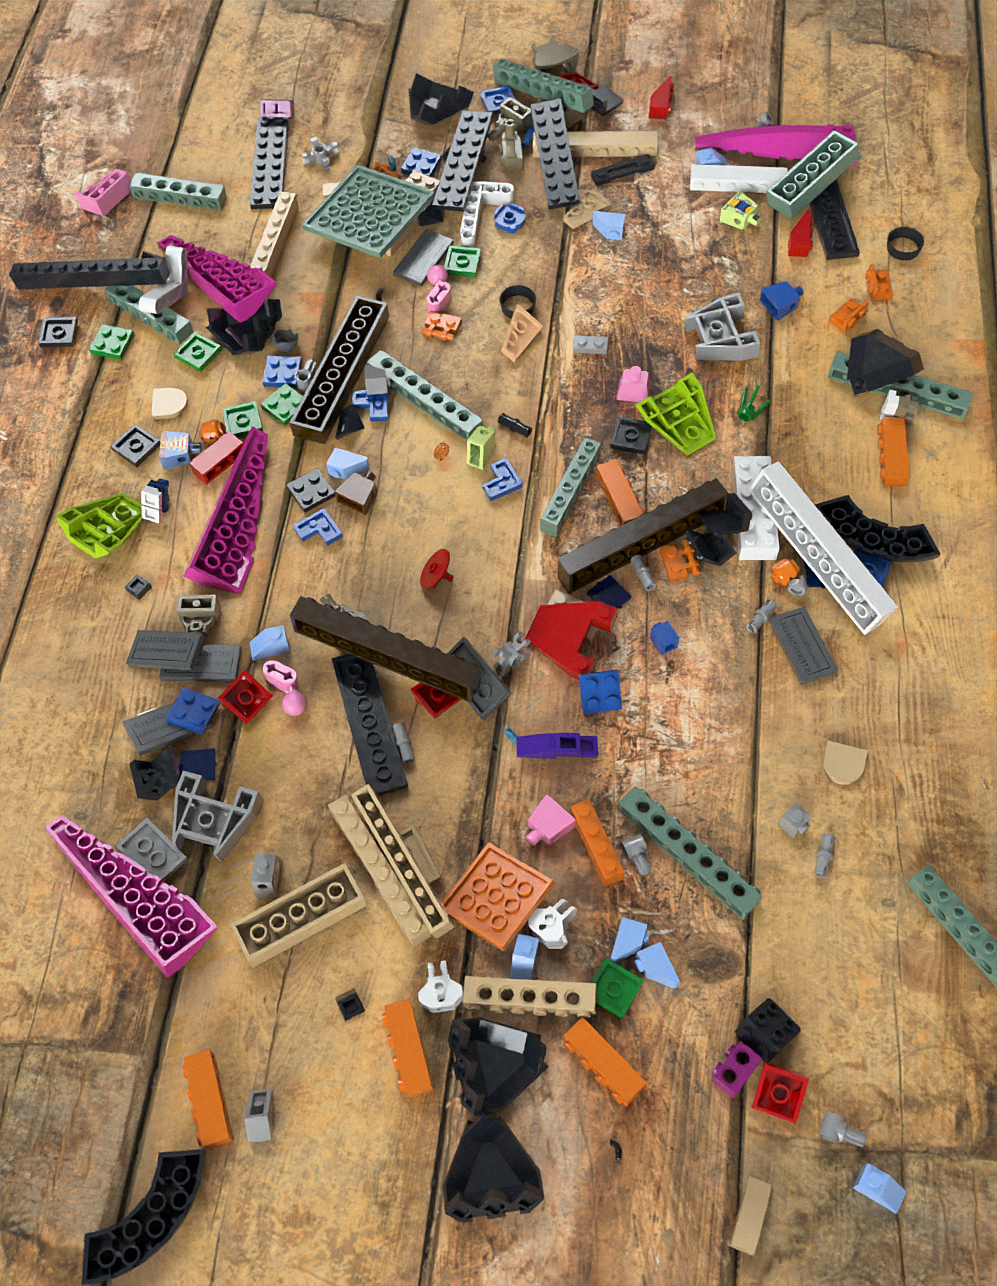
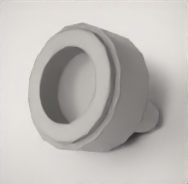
M765 112L760 116L761 119L758 127L774 125L770 113Z
M804 576L790 580L787 588L789 593L795 596H802L806 593L807 583L804 581Z

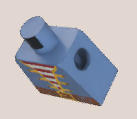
M161 431L159 459L163 469L187 465L192 461V454L202 453L201 443H193L190 434Z

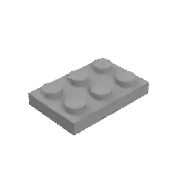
M148 818L115 845L125 856L144 867L152 875L161 878L163 882L188 860Z

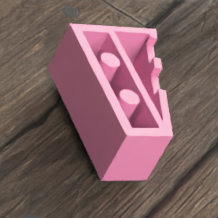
M115 169L100 178L101 181L94 186L90 184L87 186L88 189L82 193L79 191L74 193L82 209L103 217L107 215L111 209L131 192L129 187L131 179L125 171Z

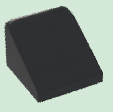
M355 988L335 998L345 1021L365 1011Z

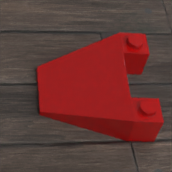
M600 601L540 605L525 639H529L533 647L570 677L579 680V674L594 673L596 668L595 659L580 654L591 626L611 633L618 617L617 608Z

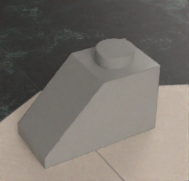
M364 365L367 395L388 393L387 387H390V376H386V371L371 365Z
M272 1089L255 1090L249 1093L244 1117L248 1142H262L272 1138L274 1126Z

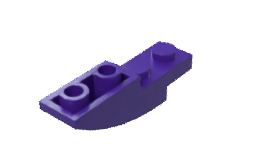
M545 733L520 736L516 738V755L520 758L556 759L557 756L597 758L598 739L597 736H580V733Z

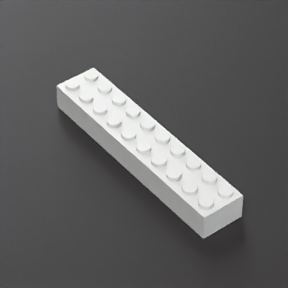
M779 461L762 469L748 489L750 494L862 633L866 635L879 627L898 608L893 599L885 592Z

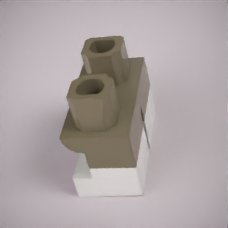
M889 390L881 409L879 424H881L883 417L905 418V424L911 425L914 414L918 411L919 402L910 400L911 395L900 397L896 396L897 391Z

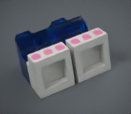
M161 478L158 481L151 480L141 491L143 519L159 523L162 520V512L168 511V480Z

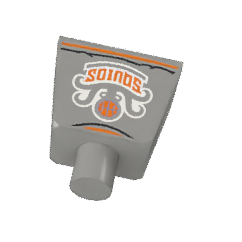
M255 854L251 885L256 897L277 898L282 860L277 855Z

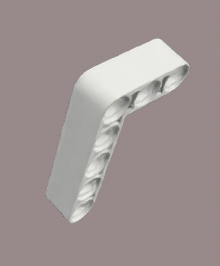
M473 182L463 213L460 231L462 247L474 248L476 245L482 204H512L514 202L513 185L509 183Z
M168 246L166 248V265L170 271L166 284H161L141 296L139 300L140 311L159 314L187 294L188 272L187 251L185 248Z

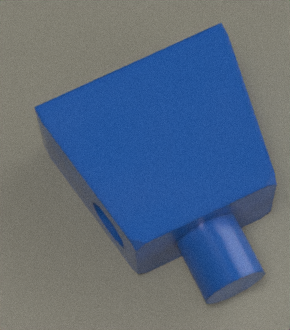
M781 282L762 288L760 301L774 318L779 321L798 307L800 296L803 295V289L801 286L792 288L788 282Z

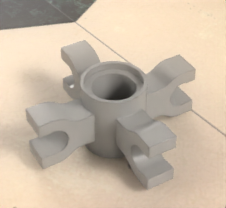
M316 137L310 138L313 151L301 153L304 165L308 166L315 161L316 164L322 165L325 171L330 170L328 156L339 155L338 144L335 141L326 146L323 143H319Z
M522 632L515 634L513 643L511 641L507 642L501 648H496L492 653L494 657L498 656L501 658L499 662L495 663L493 668L496 670L502 666L503 671L500 673L502 677L508 675L510 666L516 667L523 660H528L531 655L529 652L522 651L531 642L529 639L521 642V637L524 635Z

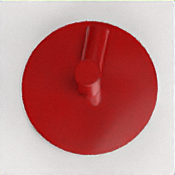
M440 549L436 551L426 562L420 577L422 588L430 589L433 587L435 589L442 578L449 582L453 580L454 576L446 572L450 562L448 550Z

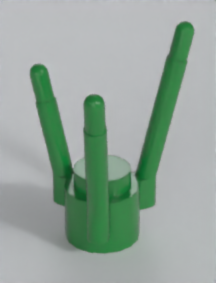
M759 385L756 386L749 402L745 405L748 387L744 388L737 411L738 417L742 421H754L756 416L771 402V400L766 401L755 412L752 402L760 388Z

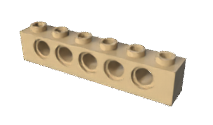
M465 976L463 1004L469 1011L480 1012L481 1009H490V1012L502 1013L503 1010H511V1013L524 1014L525 1011H530L540 1016H544L548 1012L555 1013L559 1017L577 1014L580 1018H590L591 1015H596V983ZM484 992H492V996L488 1000L481 999ZM508 992L514 994L512 1000H503L504 994ZM532 993L536 995L534 1001H524L527 994ZM549 995H556L558 997L557 1001L553 1004L547 1003L546 999ZM577 996L580 1000L576 1005H571L568 1003L570 997Z

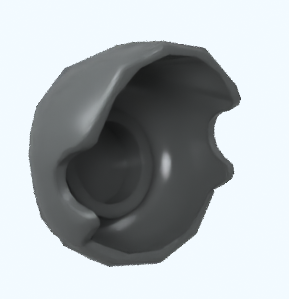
M291 329L276 330L272 335L273 345L282 352L292 351L297 346L298 333L293 334Z

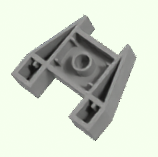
M740 293L723 296L685 317V332L696 330L701 344L696 345V360L743 361L759 357L760 342L756 332L751 331L738 334L733 323L735 320L743 319L744 303Z
M183 771L175 790L172 843L179 850L182 849L186 838L216 846L213 854L222 862L257 818L263 797L259 791L239 786L232 805L205 798L203 794L208 784L201 775Z

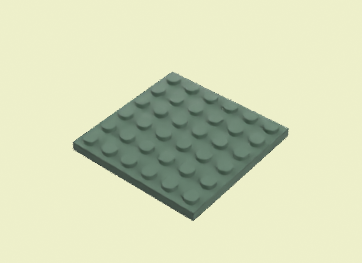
M357 164L302 223L303 230L382 258L436 197L435 191Z

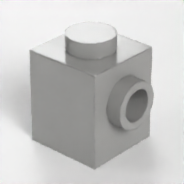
M795 803L782 815L778 825L794 839L798 834L803 835L809 829L810 825L808 823L811 816Z

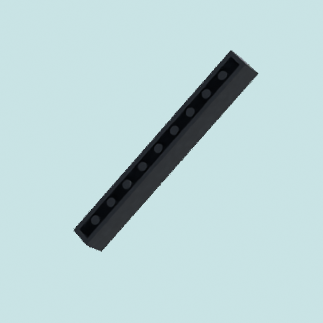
M162 257L14 263L9 276L17 289L161 285L166 284L170 271Z

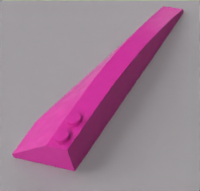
M828 124L827 126L782 125L744 128L695 137V147L712 148L714 150L720 147L726 152L734 149L738 150L741 154H746V151L753 152L755 156L780 159L783 156L787 160L794 161L796 158L803 159L834 130L855 141V129L851 125L836 126L833 124Z
M170 235L157 242L165 253L168 246L185 248L187 251L188 277L239 323L253 316L277 285L272 278L259 268H250V265L246 263L242 265L238 260H229L225 255L211 250L206 251L201 246L195 247L193 243H185L183 239Z
M253 426L226 479L183 575L200 585L240 594L253 563L251 554L255 548L256 522L259 514L260 489L263 481L262 472L265 464L264 455L266 454L268 434Z
M60 816L44 827L96 894L167 978L186 965L218 929L215 923L191 897L180 893L174 886H169L161 878L152 875L144 867L122 853L116 852L111 846L102 843L91 833L88 834L83 831L80 826L66 817Z

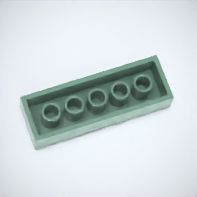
M834 130L766 191L768 205L787 217L794 218L859 159V144Z

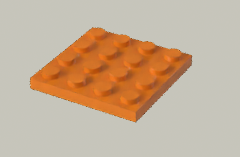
M488 842L441 904L450 918L500 950L505 951L555 883L552 879Z

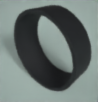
M910 227L893 229L887 239L888 253L892 257L903 261L916 258L924 245L922 234ZM896 238H908L916 243L918 250L902 252L895 249L890 242Z
M514 285L506 288L501 293L500 305L502 312L507 317L512 319L514 311L508 310L503 305L507 299L513 296L528 298L533 305L526 311L530 315L533 313L536 295L530 288Z

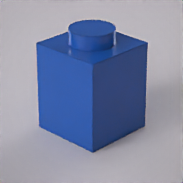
M668 621L657 623L651 628L650 639L661 656L678 648L680 638Z

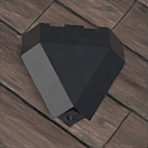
M416 73L411 88H408L410 117L423 125H434L468 108L474 92L463 86H458V89L442 85Z
M266 299L253 316L241 323L223 308L207 309L209 326L206 328L232 355H247L263 351L266 340L271 337L275 330L274 326L282 318L280 299Z
M879 329L862 333L851 339L847 380L850 379L854 395L876 390L924 370L918 351L911 350L904 343L885 335Z
M484 1018L452 1020L448 1044L450 1049H454L456 1061L453 1062L456 1081L461 1082L463 1093L459 1094L460 1101L472 1116L481 1115L482 1113L502 1112L549 1067L544 1062L547 1046L541 1042L542 1035Z
M482 1113L474 1122L468 1120L443 1183L445 1214L462 1223L473 1222L474 1217L487 1216V1219L506 1217L507 1212L520 1211V1214L530 1213L545 1199L540 1169L500 1115L495 1119Z

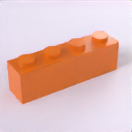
M883 417L881 424L877 425V435H880L878 449H881L879 464H882L880 478L883 479L884 486L906 487L910 474L905 418Z
M617 459L596 466V478L620 526L645 513L644 508L639 505L637 494L632 491L630 480L625 477L623 466L619 465Z
M590 799L570 806V815L576 819L575 827L603 886L607 887L623 880L624 869Z
M410 998L385 1005L386 1013H382L385 1027L389 1026L391 1034L387 1035L390 1048L394 1047L396 1056L392 1057L395 1070L400 1069L402 1077L398 1078L400 1091H405L406 1096L411 1097L433 1090Z
M583 1017L563 1035V1040L565 1041L563 1045L571 1054L575 1052L581 1058L579 1062L586 1070L589 1071L591 1069L597 1075L595 1079L603 1087L607 1085L613 1092L611 1094L612 1097L619 1104L624 1103L628 1106L646 1087L647 1082Z
M208 1049L184 1057L185 1065H182V1071L185 1079L188 1078L189 1081L187 1094L189 1100H193L194 1109H191L194 1123L197 1122L199 1131L196 1132L198 1144L202 1145L206 1150H210L233 1142L234 1139L215 1054Z

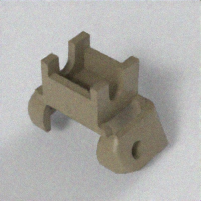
M553 37L546 44L540 46L532 44V52L534 53L532 63L535 70L544 72L562 65L564 70L569 73L577 68L579 49L568 44L559 45Z

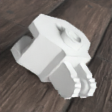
M563 898L553 907L537 908L528 919L533 936L539 938V941L548 949H562L568 943L566 930L569 928L568 923L577 913V909L571 906L561 915L568 904Z
M446 960L441 961L440 964L443 974L441 976L434 977L433 963H428V982L418 992L421 1007L431 1013L455 1010L463 1001L462 985L450 979Z

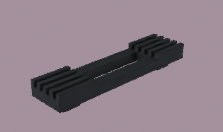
M648 154L591 171V177L596 186H600L624 176L654 170L655 164ZM633 165L636 166V167H633V168H629V169H626V170H622V171H619V172H615V173L609 174V172H613V171H616V170H619V169H623V168L630 167V166H633Z

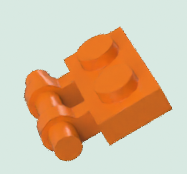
M430 311L425 321V327L421 328V334H425L430 338L433 336L438 337L443 341H453L454 334L457 335L462 319Z
M688 541L683 543L685 548L681 550L678 544L660 547V554L669 582L686 579L688 571H692L694 576L700 574L699 561L696 560L695 550ZM688 557L689 563H684L683 558Z

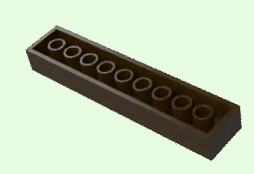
M356 295L289 422L293 436L321 444L326 443L389 319L387 303Z
M717 478L712 481H706L702 486L690 489L686 494L680 497L677 496L670 502L661 504L656 509L645 512L640 517L629 520L618 528L611 529L601 537L597 536L591 542L585 545L581 544L569 553H563L558 558L559 581L568 594L631 563V558L635 555L643 557L686 535L685 531L687 529L693 531L705 525L699 518L700 514L725 510L729 493Z
M300 596L290 614L294 631L298 634L469 703L472 702L480 686L481 671L476 663L463 661L454 654H445L436 647L430 648L425 646L419 640H410L401 633L390 632L381 625L375 626L366 619H358L346 611L340 612L335 610L331 605H322L311 597L305 598Z

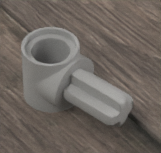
M312 359L306 362L304 369L299 370L295 374L298 389L304 393L314 377L313 372L316 362Z
M641 834L621 841L620 844L625 857L629 860H634L640 875L645 876L649 874L651 868L645 857L647 847Z
M825 1112L819 1132L821 1138L834 1143H839L843 1139L860 1147L864 1146L867 1138L865 1133L846 1126L847 1122H845L843 1117L831 1112Z

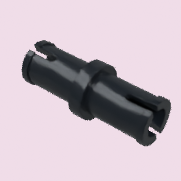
M505 413L500 414L498 417V423L508 427L510 431L517 432L526 438L531 435L532 427L521 423L519 419H513Z

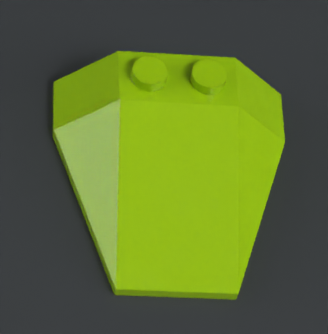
M693 372L678 380L673 387L653 398L649 396L635 405L646 422L687 456L717 439L702 386Z
M125 493L70 507L56 515V520L70 542L97 559L110 554L126 542L143 521L142 505Z

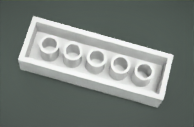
M734 456L732 465L733 491L752 512L749 530L737 534L739 560L777 559L779 551L778 528L748 491L761 470L771 465V456Z

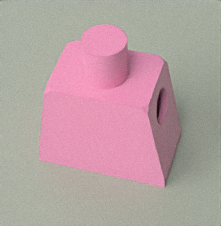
M633 366L631 370L625 369L619 382L616 400L641 402L648 398L651 394L649 373L641 371V368L638 366Z
M547 794L528 820V827L532 831L526 836V839L533 846L541 839L546 844L551 845L575 828L576 819Z

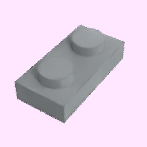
M574 335L573 353L607 355L608 337Z

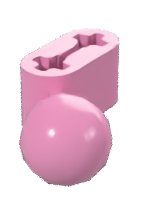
M434 265L430 267L427 273L429 282L435 285L427 296L428 313L430 311L441 313L451 299L450 285L446 282L448 273L445 267Z
M266 662L263 666L266 682L286 693L282 701L284 711L291 716L302 714L306 709L307 700L302 693L297 691L299 685L296 672L279 662Z

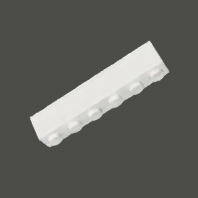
M692 164L690 190L767 193L766 191L787 173V168Z

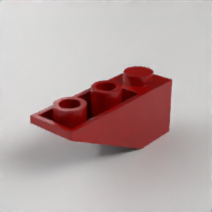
M669 76L651 95L649 106L650 119L667 120V114L671 113V104L669 103H672L674 83H671L672 76Z
M810 209L805 212L790 232L788 256L808 257L809 250L812 251L813 240H810L813 235V228L810 227H812L813 216H810Z

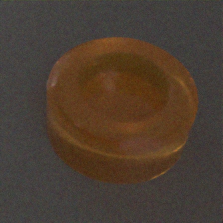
M444 442L438 444L434 450V458L442 461L449 452V445Z

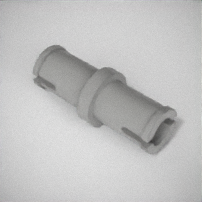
M635 555L631 558V563L636 570V576L641 580L644 589L651 591L656 587L650 575L651 571L649 567H646L642 556Z
M767 599L765 604L755 611L751 621L747 623V630L751 633H756L761 625L769 620V616L774 609L777 608L776 602Z
M397 723L392 726L397 740L396 745L400 750L403 764H409L415 761L410 746L412 742L407 736L404 723Z
M831 834L822 835L820 850L816 854L818 859L814 875L821 878H827L829 864L834 856L832 851L836 837Z

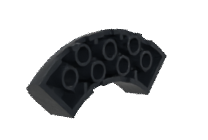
M849 495L814 504L848 546L866 555L894 562H921L937 559L941 554L924 524L899 526V528L888 526L887 523L866 517Z
M206 1149L159 1152L156 1171L151 1182L152 1186L145 1198H142L128 1216L119 1223L99 1231L85 1233L82 1286L108 1281L130 1272L155 1255L173 1237L184 1222L196 1199L205 1167Z

